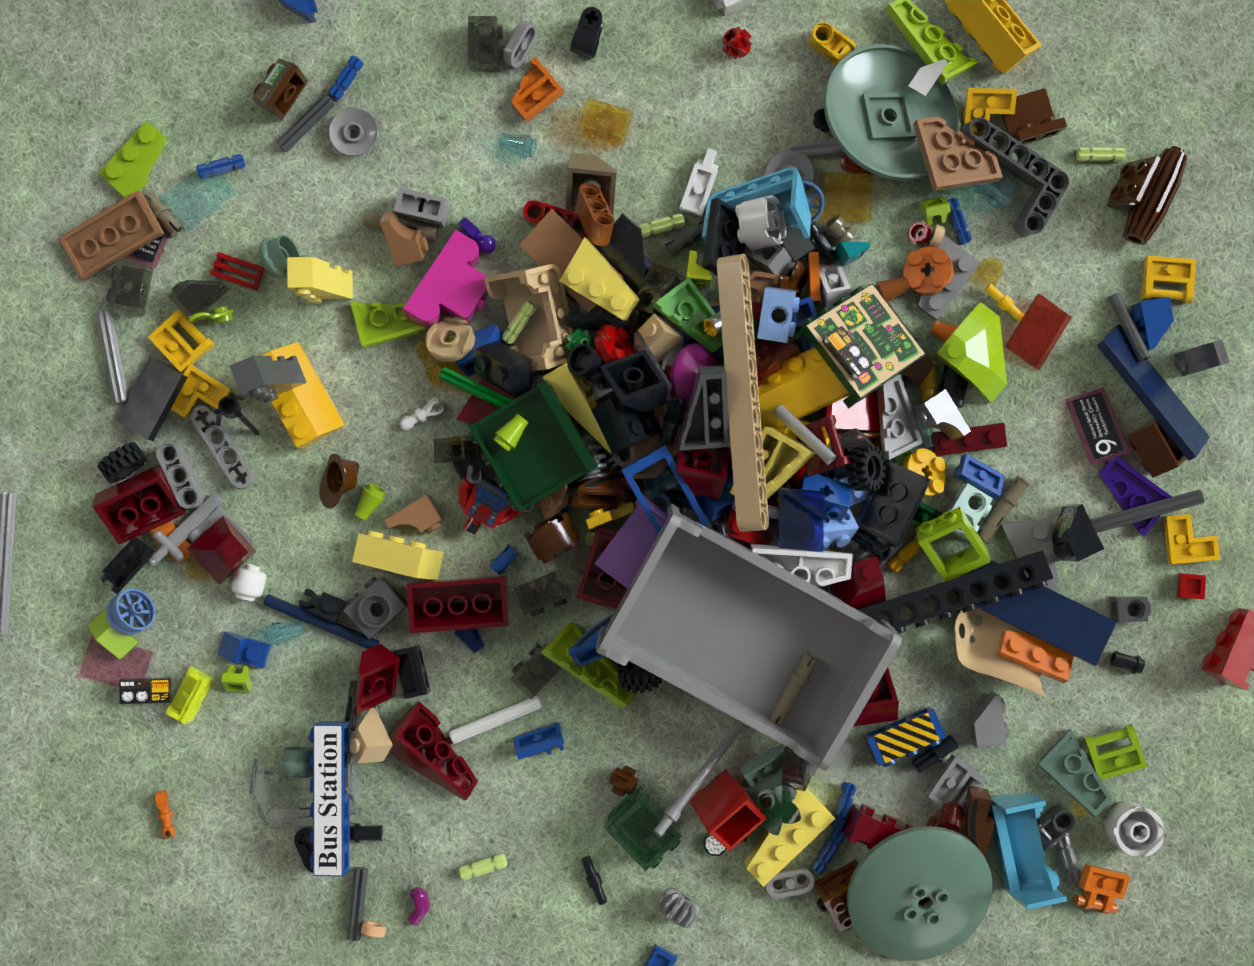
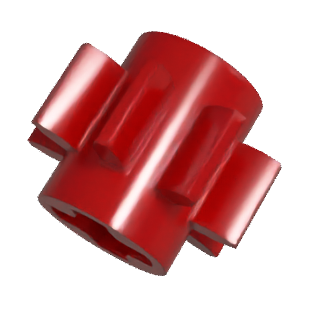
M737 27V29L731 28L723 36L722 43L725 47L722 50L729 57L732 56L734 59H737V57L742 58L751 49L752 43L749 39L752 36L745 29L741 30L740 27Z

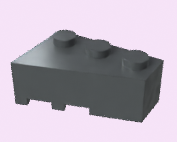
M252 356L230 365V369L241 395L269 403L278 399V394L307 383L297 357L291 356L285 359L284 356L276 357L277 360L273 361L271 356Z
M724 365L698 367L677 441L679 451L730 447L727 375Z

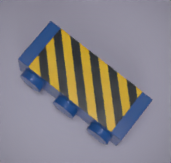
M927 707L867 733L863 737L874 762L878 766L887 767L896 763V759L904 755L905 757H910L919 752L918 749L927 746L930 748L940 744L941 739L945 738L946 735L935 710Z

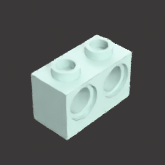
M969 483L961 485L945 512L960 507L977 532L979 529L977 524L981 517L985 518L992 508L990 503L993 498ZM971 496L976 497L978 500V505L974 510L968 504ZM957 529L951 532V534L961 540H968L962 530Z

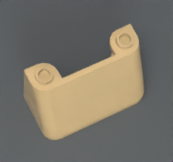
M555 264L484 277L489 296L493 299L504 300L509 325L527 300L537 306V310L530 316V320L513 343L514 346L510 347L532 359L531 371L547 370L565 364L570 350L566 348V344L569 342L567 336L573 334L574 330L573 327H568L564 322L566 315L570 314L564 284L560 282L562 274Z

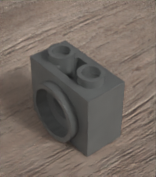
M373 577L364 585L366 590L360 595L356 593L346 601L348 606L343 610L368 639L375 637L408 607V603L385 577H379L378 579ZM375 603H380L383 606L384 611L381 616H377L373 612Z

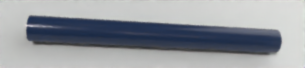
M268 594L264 600L263 605L366 649L380 643L377 639H368L365 634L339 623L333 625L314 617L312 612Z

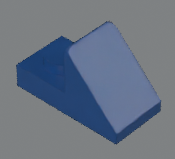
M224 631L218 655L234 664L241 662L263 669L266 666L272 644Z

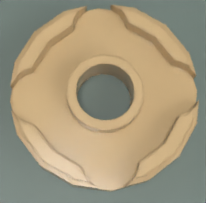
M446 317L438 324H433L426 334L425 342L429 353L435 359L442 362H454L470 353L474 346L475 335L472 327L466 320L459 317ZM448 336H456L454 341L444 342Z

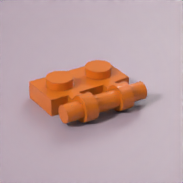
M1085 863L1078 887L1085 890V892L1081 895H1073L1072 902L1083 909L1091 910L1094 908L1104 914L1116 913L1118 905L1114 903L1115 898H1124L1130 876L1123 872ZM1097 894H1102V898L1096 899Z

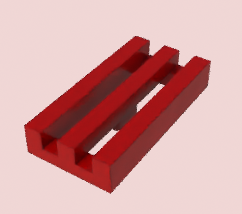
M217 252V260L213 263L214 268L211 270L210 275L255 291L258 290L265 271L263 267ZM224 259L256 270L258 273L255 275L223 264L222 261ZM222 268L254 279V284L220 273L219 270Z

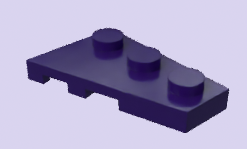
M1111 455L1097 474L1122 510L1172 497L1116 455ZM1160 516L1132 524L1138 533L1145 537Z

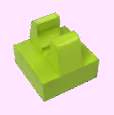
M943 196L919 201V209L923 214L925 222L931 226L933 225L932 219L936 215H939L938 218L941 223L946 222L947 214L950 213V203Z
M230 665L227 672L222 674L221 683L226 692H251L252 683L248 666H244L242 673L238 674L236 673L235 665Z

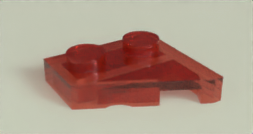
M757 338L755 341L758 387L767 381L772 374L783 368L782 363L790 356L794 355L797 357L800 355V348L789 343Z

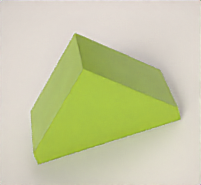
M106 608L88 624L95 640L120 660L140 643L134 636L122 635L110 626L106 616Z

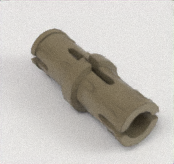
M152 190L146 191L145 193L151 201L146 197L145 199L157 221L164 226L172 237L176 236L178 233L173 229L172 225L179 232L183 230V225L170 213L171 209L161 203Z

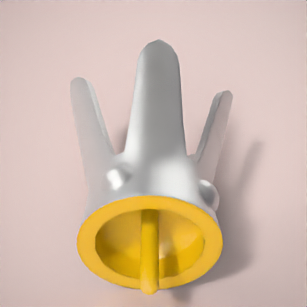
M720 311L713 317L704 320V332H707L712 337L722 332Z

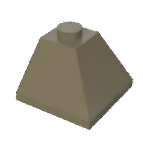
M571 153L567 173L566 210L575 211L579 187L582 184L589 183L599 187L613 215L617 170L595 155Z

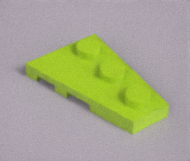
M146 120L98 174L124 197L137 190L142 191L143 187L147 185L148 176L153 165H156L167 138Z
M350 302L363 349L430 329L422 327L404 316L403 308L406 303L381 304L379 302H371L370 304Z

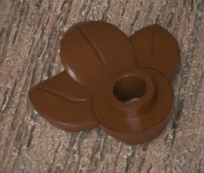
M796 260L790 277L785 275L779 276L778 288L796 291V297L800 298L801 289L807 280V270L804 269V265L799 260Z

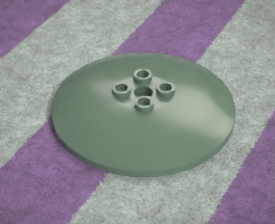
M875 44L854 50L845 56L834 68L827 81L824 93L825 117L831 134L839 147L863 169L880 177L893 180H914L928 175L913 126L917 119L939 116L947 122L945 125L956 132L961 131L960 108L949 82L941 85L936 80L926 96L908 86L918 70L926 66V64L917 53L906 48L888 44ZM884 113H888L893 118V121L886 120Z
M925 826L906 829L880 841L859 862L848 886V914L859 937L876 952L899 960L933 958L959 946L979 927L991 902L993 889L992 875L981 851L965 836L941 827ZM929 897L927 903L923 905L918 904L921 899Z

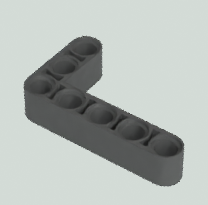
M977 117L964 124L961 132L975 140V145L984 151L988 149L994 153L1001 167L1034 188L1015 221L1014 229L1019 236L1028 237L1041 232L1069 186L1068 175L985 118ZM972 126L978 129V136L973 133ZM993 139L997 141L998 149H995L993 147ZM1012 152H1014L1017 155V162L1013 160ZM1032 165L1036 167L1037 175L1033 174ZM1052 179L1056 182V188L1051 184ZM1040 199L1044 202V209L1039 205ZM1028 219H1029V220L1031 221V223H1032V229H1031V230H1030V229L1028 228V226H1027V220H1028Z

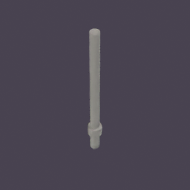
M737 720L672 806L669 805L665 810L663 819L653 830L657 836L662 837L672 823H676L681 816V810L747 724Z

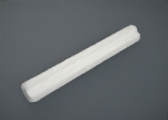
M534 696L451 730L449 733L450 738L456 744L536 711L542 707L538 696Z

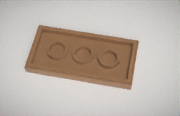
M137 190L58 239L80 279L86 281L165 233L142 191Z
M551 209L519 246L540 266L555 264L563 275L583 238ZM614 269V270L616 271V273H617L621 278H623V276H622L616 269ZM564 284L565 290L588 313L595 309L596 303Z

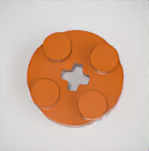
M931 246L909 253L903 269V275L909 287L922 296H932L943 291L942 288L951 282L954 273L952 261L943 249ZM927 266H931V268H935V271L930 272V276L926 277L922 271Z

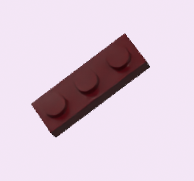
M1004 423L969 427L971 432L952 441L942 431L932 432L933 453L936 456L1008 447Z

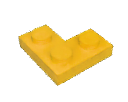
M966 87L963 126L977 117H982L989 121L990 114H1015L1017 89ZM972 126L973 133L978 136V129Z
M189 364L183 374L188 378L171 410L184 418H188L199 399L218 409L220 399L229 396L233 389Z
M620 502L617 509L604 512L603 508L589 513L590 518L586 522L589 529H594L597 526L599 527L631 514L635 508L632 502L628 504L627 502Z
M1191 514L1163 516L1168 564L1220 560L1218 536L1193 537Z

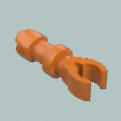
M167 791L156 792L155 801L159 810L157 816L158 820H161L162 835L165 839H168L167 831H170L171 837L174 838L175 828L171 821L173 813L172 810H169Z

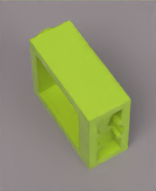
M960 507L949 510L943 515L931 521H926L915 528L918 543L945 582L990 563L987 547ZM961 528L972 546L941 560L930 542Z

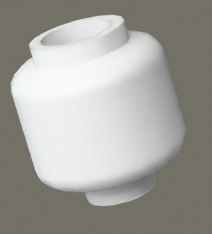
M246 564L245 568H237L235 570L231 589L236 593L235 597L255 601V598L263 594L267 576L260 571V566Z

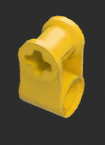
M826 22L816 24L809 36L808 42L810 47L824 56L834 66H837L850 51H854L856 48V44L852 39L843 35ZM816 33L824 34L826 40H819L816 37Z

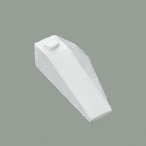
M750 544L751 551L817 587L851 579L852 554Z

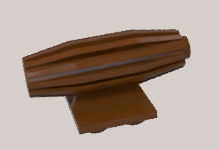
M1177 146L1165 148L1159 157L1154 156L1129 162L1121 169L1120 178L1110 192L1107 206L1110 208L1121 205L1131 206L1123 237L1127 241L1137 245H1145L1163 221L1180 186L1185 169L1187 155L1184 154L1185 151Z

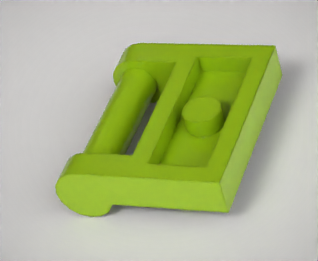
M1132 723L1124 725L1123 729L1103 735L1084 737L1094 771L1097 772L1101 780L1147 767L1136 730ZM1125 738L1129 739L1130 744L1097 752V746Z

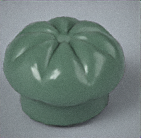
M281 235L277 238H265L260 243L258 256L263 268L270 275L277 278H287V257H299V252L288 236Z
M313 747L284 748L283 760L277 763L280 773L294 778L313 777V768L310 767V756L313 753Z

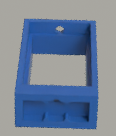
M665 445L658 447L620 469L657 535L662 528L632 476L663 458L699 519L697 522L704 526L709 524L690 488L677 473V465Z

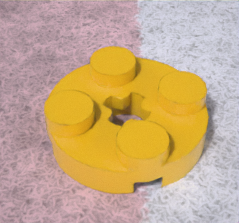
M922 448L913 451L904 458L903 467L925 476L922 472L923 469L926 477L931 479L923 498L941 493L944 490L946 463L942 457H937L932 451Z

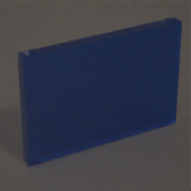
M780 487L779 548L823 552L826 497L824 491Z

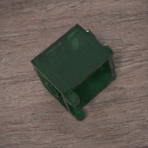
M639 784L631 795L628 794L605 817L604 829L646 872L650 867L654 869L663 860L662 855L667 850L671 852L681 843L680 838L682 835L680 826L676 822L669 826L667 832L651 848L644 842L663 819L665 810Z

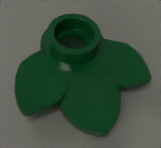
M781 785L774 790L764 789L756 796L755 804L767 818L762 825L773 835H779L782 823L793 824L801 820L800 811L792 802L797 795V791L792 787ZM770 797L772 804L766 807L765 799Z

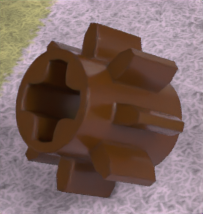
M627 765L623 769L617 767L609 780V784L614 786L611 792L620 797L624 796L625 793L631 795L639 782V779L634 776L636 770Z

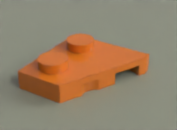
M536 57L531 60V67L527 75L523 77L520 88L511 101L512 106L527 123L564 94L563 88Z

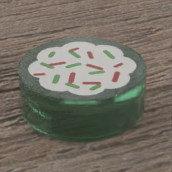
M709 833L704 836L703 846L709 855L720 856L725 853L727 849Z

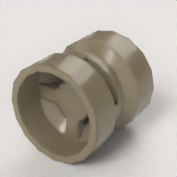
M840 214L830 219L821 229L826 236L833 238L832 243L835 247L840 242H849L855 235L851 227H846L845 220Z

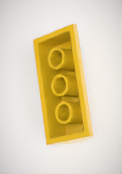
M944 0L948 11L959 18L963 29L976 39L978 48L989 55L993 66L1003 74L1014 69L1042 46L1006 0Z
M299 342L271 350L262 355L271 356L273 361H276L278 356H284L285 359L296 356L306 379V384L278 394L279 398L272 401L275 410L297 448L305 449L345 426Z
M815 347L757 374L762 431L764 427L780 428L785 425L773 414L780 405H783L799 419L850 395Z

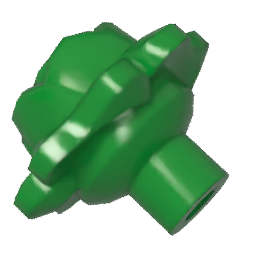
M576 329L573 334L567 336L569 342L566 344V348L571 351L579 344L593 346L595 340L590 337L588 331L582 332L580 329Z

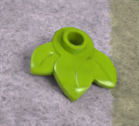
M227 305L213 309V314L200 312L191 315L189 322L213 319L215 324L234 319L232 315L234 310H228Z

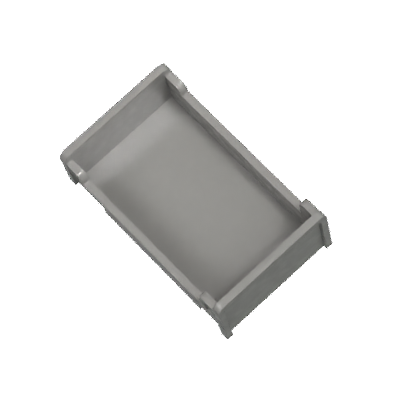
M670 504L667 509L668 518L614 615L607 627H601L598 632L596 652L624 666L630 661L791 748L799 757L826 771L899 649L902 637L890 623L883 619L880 623L875 621L873 618L847 605L839 598L748 548L680 514L679 507ZM804 653L811 654L810 658L814 656L819 662L809 677V684L804 686L784 725L780 726L777 724V720L774 723L769 717L791 680L790 675L792 671H796Z

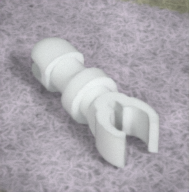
M438 397L429 400L424 408L416 409V413L409 417L408 415L403 417L399 422L400 428L407 431L413 428L414 424L419 421H426V417L442 413L444 410L443 405H440L439 408L432 407L439 402Z

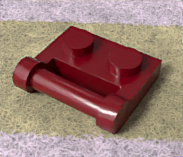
M835 415L804 425L827 446L822 428L825 427L832 451L836 455L835 460L827 465L815 454L805 463L808 477L850 464L848 456L844 454L835 426V423H837ZM796 436L797 441L807 446L799 437Z

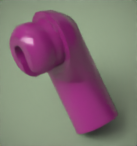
M420 887L414 888L410 895L415 909L407 919L414 926L419 924L430 909L428 894Z

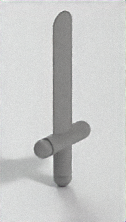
M219 494L210 495L168 537L161 531L154 532L153 537L161 547L151 555L147 562L148 565L155 566L168 553L177 561H181L184 558V553L181 552L178 546L222 504V497Z

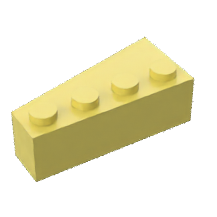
M799 778L796 779L792 787L797 791V795L792 802L798 807L801 820L793 824L782 823L779 835H773L765 830L744 861L746 869L763 887L835 820L832 813Z

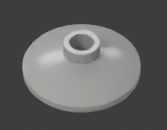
M348 108L340 111L333 118L329 128V136L333 146L342 154L360 156L367 153L374 146L378 136V129L375 120L368 112L359 108ZM353 131L359 132L357 138L351 137Z
M795 150L781 151L773 156L767 164L765 175L789 167H795L802 180L813 182V166L810 160L801 152ZM806 185L805 193H806V192L808 191V189L810 188L809 185Z

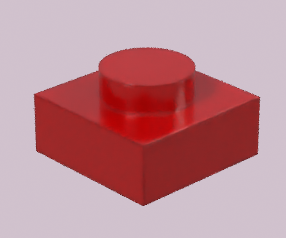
M1178 573L1176 597L1205 600L1206 575Z

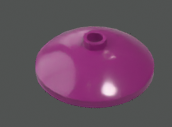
M700 343L684 346L675 356L671 367L670 380L673 396L677 395L685 398L686 403L683 409L685 413L698 367L722 366L717 354L709 351Z

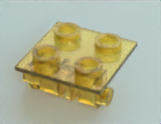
M823 173L825 206L822 212V221H829L834 216L840 214L846 222H870L871 188H873L874 184L871 174Z

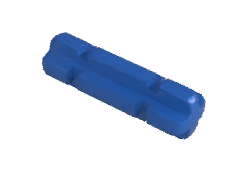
M352 55L347 62L348 66H344L335 80L336 84H332L328 90L332 98L340 100L344 95L343 90H347L356 77V71H360L363 62L357 56Z
M241 154L232 155L230 159L225 157L210 161L208 165L206 163L196 166L200 179L210 177V174L216 176L233 171L232 168H236V170L244 168L245 162Z
M951 198L947 200L950 203V215L948 217L954 233L958 234L956 236L958 243L964 245L972 240L970 231H967L968 226L963 212L959 210L960 204L958 199Z
M844 782L842 785V794L839 795L834 812L836 814L834 816L835 820L831 822L832 828L836 830H844L846 825L845 818H848L853 802L852 796L856 792V786L849 782Z
M833 829L830 834L831 838L826 840L819 851L818 859H814L811 868L819 874L824 873L827 868L826 864L831 862L839 849V843L842 844L846 838L841 830Z

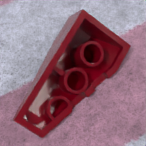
M418 701L388 733L393 744L389 753L401 763L465 801L470 796L478 780L464 758L456 755L451 747L453 743L449 736L446 738L438 727L441 723L437 716Z

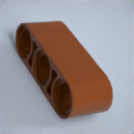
M589 183L582 184L579 187L575 211L589 241L598 246H605L610 242L615 222L614 217L599 187Z

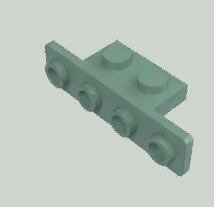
M780 744L740 768L747 780L741 786L755 803L756 796L760 791L764 789L774 790L781 785H787L791 780L798 778V773L804 775L816 768V766L805 759L804 764L799 763V758L801 757L795 753L790 755V761L786 760L788 753L783 744ZM797 757V762H793L792 758ZM785 762L790 763V768L785 767ZM792 764L797 765L796 769H792ZM799 765L803 766V771L799 770ZM785 770H789V775H785ZM792 771L796 772V777L791 776Z

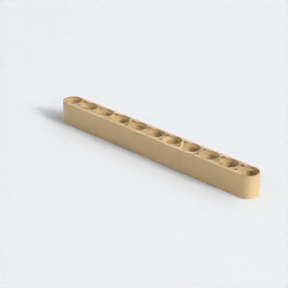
M745 254L718 258L717 276L724 365L727 375L728 417L736 520L738 529L741 532L766 530L769 518L749 266Z

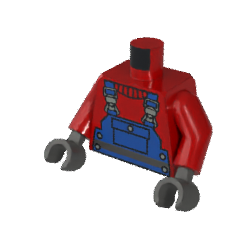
M471 465L468 466L467 475H465L458 486V503L463 513L470 516L463 528L476 535L482 523L493 529L496 525L501 526L522 512H530L533 508V505L520 513L517 508L513 510L506 498L509 496L507 491L483 477L482 469L477 473H472L473 466Z

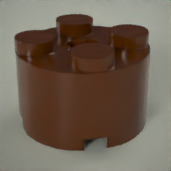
M567 511L562 512L561 518L556 514L552 519H546L534 526L535 531L532 534L529 531L523 534L537 560H542L544 564L555 559L557 552L563 549L565 552H568L577 547L578 539L580 538Z

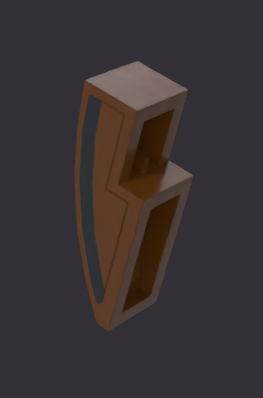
M622 472L597 477L579 486L571 501V507L617 509L620 502H635L637 498ZM643 479L634 480L642 493L645 488Z
M969 785L965 801L967 838L977 846L985 857L995 826L992 814L988 813L992 800L988 789Z

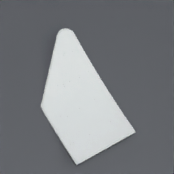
M943 59L921 67L908 86L926 96L946 66L947 60Z

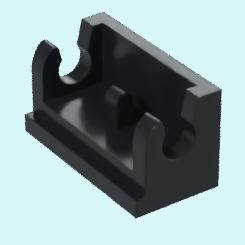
M945 364L938 392L946 389L954 404L962 408L964 406L968 381Z
M134 536L103 569L102 572L104 574L101 577V581L103 583L107 580L113 584L111 591L118 594L148 562L154 550Z
M420 644L394 650L393 653L400 658L398 672L404 698L408 699L431 692Z

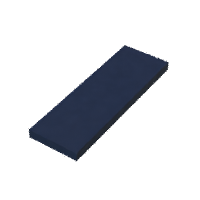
M1118 324L1098 343L1097 347L1187 460L1194 459L1210 438L1150 361L1148 359L1142 362L1138 361L1122 326Z
M990 560V563L972 570L971 573L998 565L999 563ZM1017 573L1021 581L1027 582V577ZM995 577L994 585L998 589H1004L1005 581L1001 577ZM976 584L971 585V594L975 597H980L982 594L980 586ZM1030 586L1023 589L1024 594L1010 598L1009 594L999 596L1001 601L987 606L985 601L976 604L978 609L1092 666L1097 665L1117 623L1047 587L1033 590V587Z

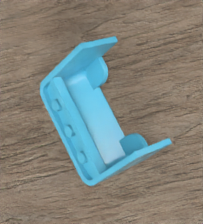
M789 167L718 191L710 196L707 201L702 233L704 242L706 240L712 199L719 198L731 207L736 208V205L744 201L774 195L779 200L780 204L776 206L779 211H784L788 226L790 228H800L804 238H810L811 214L802 179L797 168Z
M1033 793L990 796L992 801L988 813L992 814L995 824L992 834L1003 884L1007 893L1027 910L1066 902V896L1057 890L1059 878L1056 871H1052L1046 865L1038 829L1037 818H1040V812H1043V806H1046L1045 800Z

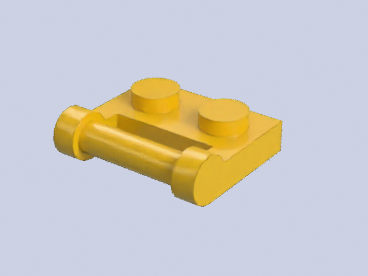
M1160 256L1144 257L1141 300L1170 297V300H1181L1182 303L1191 304L1194 298L1196 259ZM1153 282L1184 284L1183 291L1153 289Z
M183 309L174 312L148 336L181 373L185 372L189 364L193 365L215 346L210 338L207 339L192 322H189L187 313ZM178 323L199 344L195 350L174 328Z

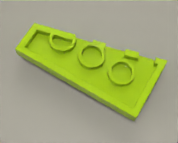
M896 0L886 7L885 11L926 65L943 59L947 60L946 66L937 78L941 85L977 65L978 61L975 58L971 57L969 59L961 52L963 48L957 42L952 44L943 35L945 31L942 28L931 25L927 21L928 16L911 0Z
M571 621L544 648L541 654L623 709L636 694L632 693V690L627 692L625 688L622 689L620 687L617 667L607 657L578 667L570 656L569 650L584 633Z

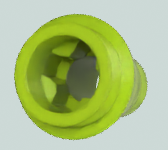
M516 414L513 419L495 432L496 436L493 440L508 452L512 447L515 449L528 422L519 414Z
M368 483L367 487H363L354 514L363 520H367L369 515L384 501L386 491L374 483Z

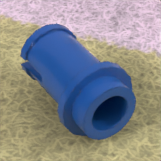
M507 544L505 549L494 560H490L492 563L489 567L498 575L502 572L505 574V569L520 554Z

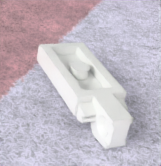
M708 148L704 160L698 159L697 163H695L679 208L680 211L702 218L718 173L719 166L714 164L717 155L716 150Z

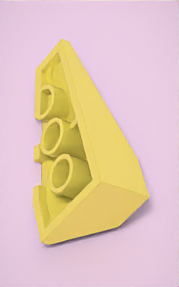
M567 363L543 376L544 381L549 380L566 411L611 453L591 411L602 403L595 400L590 381L570 372Z

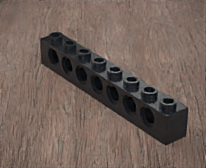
M1042 550L877 603L858 611L874 620L879 614L885 615L888 618V623L900 634L906 632L905 627L912 624L919 628L930 624L929 619L937 616L940 621L953 617L952 612L962 609V612L965 613L977 609L976 604L984 601L986 606L1001 601L999 596L1009 594L1010 598L1024 594L1023 589L1030 586L1033 587V590L1048 586L1047 581L1053 579V575ZM1019 569H1023L1028 573L1029 578L1027 582H1023L1018 578L1017 573ZM995 577H1001L1005 581L1004 589L995 587ZM972 584L980 586L982 590L980 597H975L971 594L970 587ZM948 592L957 594L958 603L956 605H952L947 601L946 595ZM929 599L934 602L935 609L933 612L924 610V600ZM901 607H907L911 610L912 616L909 620H904L900 617L899 610Z

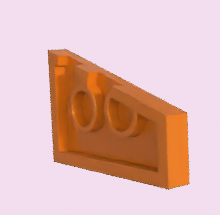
M1006 630L1002 633L997 651L998 656L1063 684L1069 680L1074 656L1026 632Z

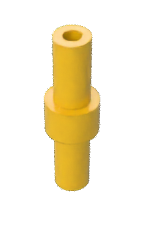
M991 283L985 287L984 291L997 302L996 305L1002 311L1006 310L1018 322L1025 318L1026 315L1013 304L1014 301L1007 294L1003 295Z

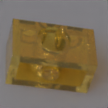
M587 98L579 122V132H582V135L589 139H596V137L605 139V142L612 146L625 145L632 125L634 111ZM602 120H609L612 125L609 128H602L599 123Z

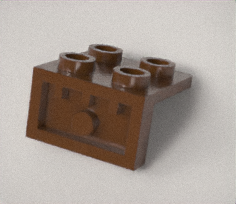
M1044 88L1017 96L1015 114H1002L1007 133L1024 145L1058 135L1067 127L1064 117L1055 119L1046 89Z
M856 860L814 882V886L839 932L853 926L848 914L847 893L851 877L858 865Z

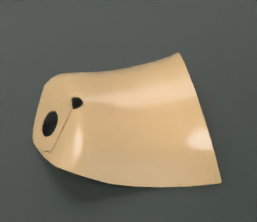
M978 608L965 613L961 609L955 621L956 650L961 664L975 672L1010 682L1047 698L1042 689L1040 673L997 655L1003 632L1006 630L1024 631ZM977 611H980L983 617V624L980 626L973 625V619ZM961 623L964 625L965 630L963 638H961L959 634V626ZM971 635L975 638L974 643L969 642Z

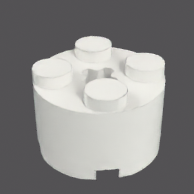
M774 195L744 201L736 205L735 212L739 219L740 227L737 231V236L740 243H745L751 250L780 245L783 243L781 238L786 237L787 228L784 211L778 210L776 205L780 204V202Z
M1124 801L1117 804L1110 810L1104 821V828L1109 840L1116 847L1131 856H1150L1163 843L1164 825L1162 820L1155 812L1139 803Z

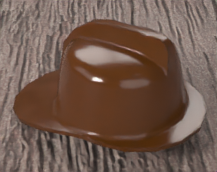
M338 454L330 455L321 479L319 491L320 500L324 507L327 509L334 508L343 493L351 491L356 487L359 470L358 462L341 459Z

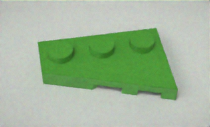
M689 277L651 305L709 351L714 352L723 345L722 332L715 337L704 332V320L713 317L716 313Z

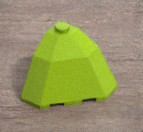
M980 302L936 353V357L974 386L972 388L974 391L992 403L1007 385L1000 316Z

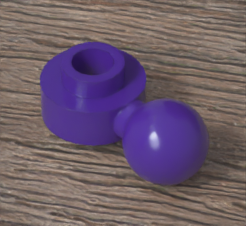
M463 217L457 223L460 227L458 231L475 240L481 253L490 254L495 250V239L491 235H483L466 217Z

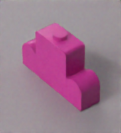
M457 230L454 231L404 306V316L422 327L430 328L433 324L440 322V311L445 312L451 317H459L469 323L477 310L480 312L483 310L488 301L484 277L488 276L474 268L479 262V247L474 240Z

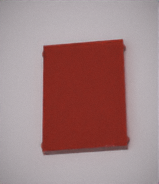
M1037 294L1005 347L1035 369L1040 370L1072 317L1041 294Z

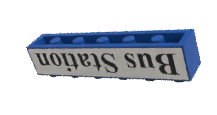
M320 721L314 724L310 731V742L313 743V753L310 756V767L313 768V778L310 781V792L313 793V803L310 806V817L313 818V828L310 831V842L313 843L310 867L313 868V876H344L350 870V721Z

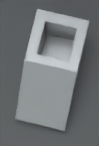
M989 693L968 720L971 744L977 748L1007 744L1006 737L1009 736L1007 723L1003 720L1006 706L1004 699L999 694Z

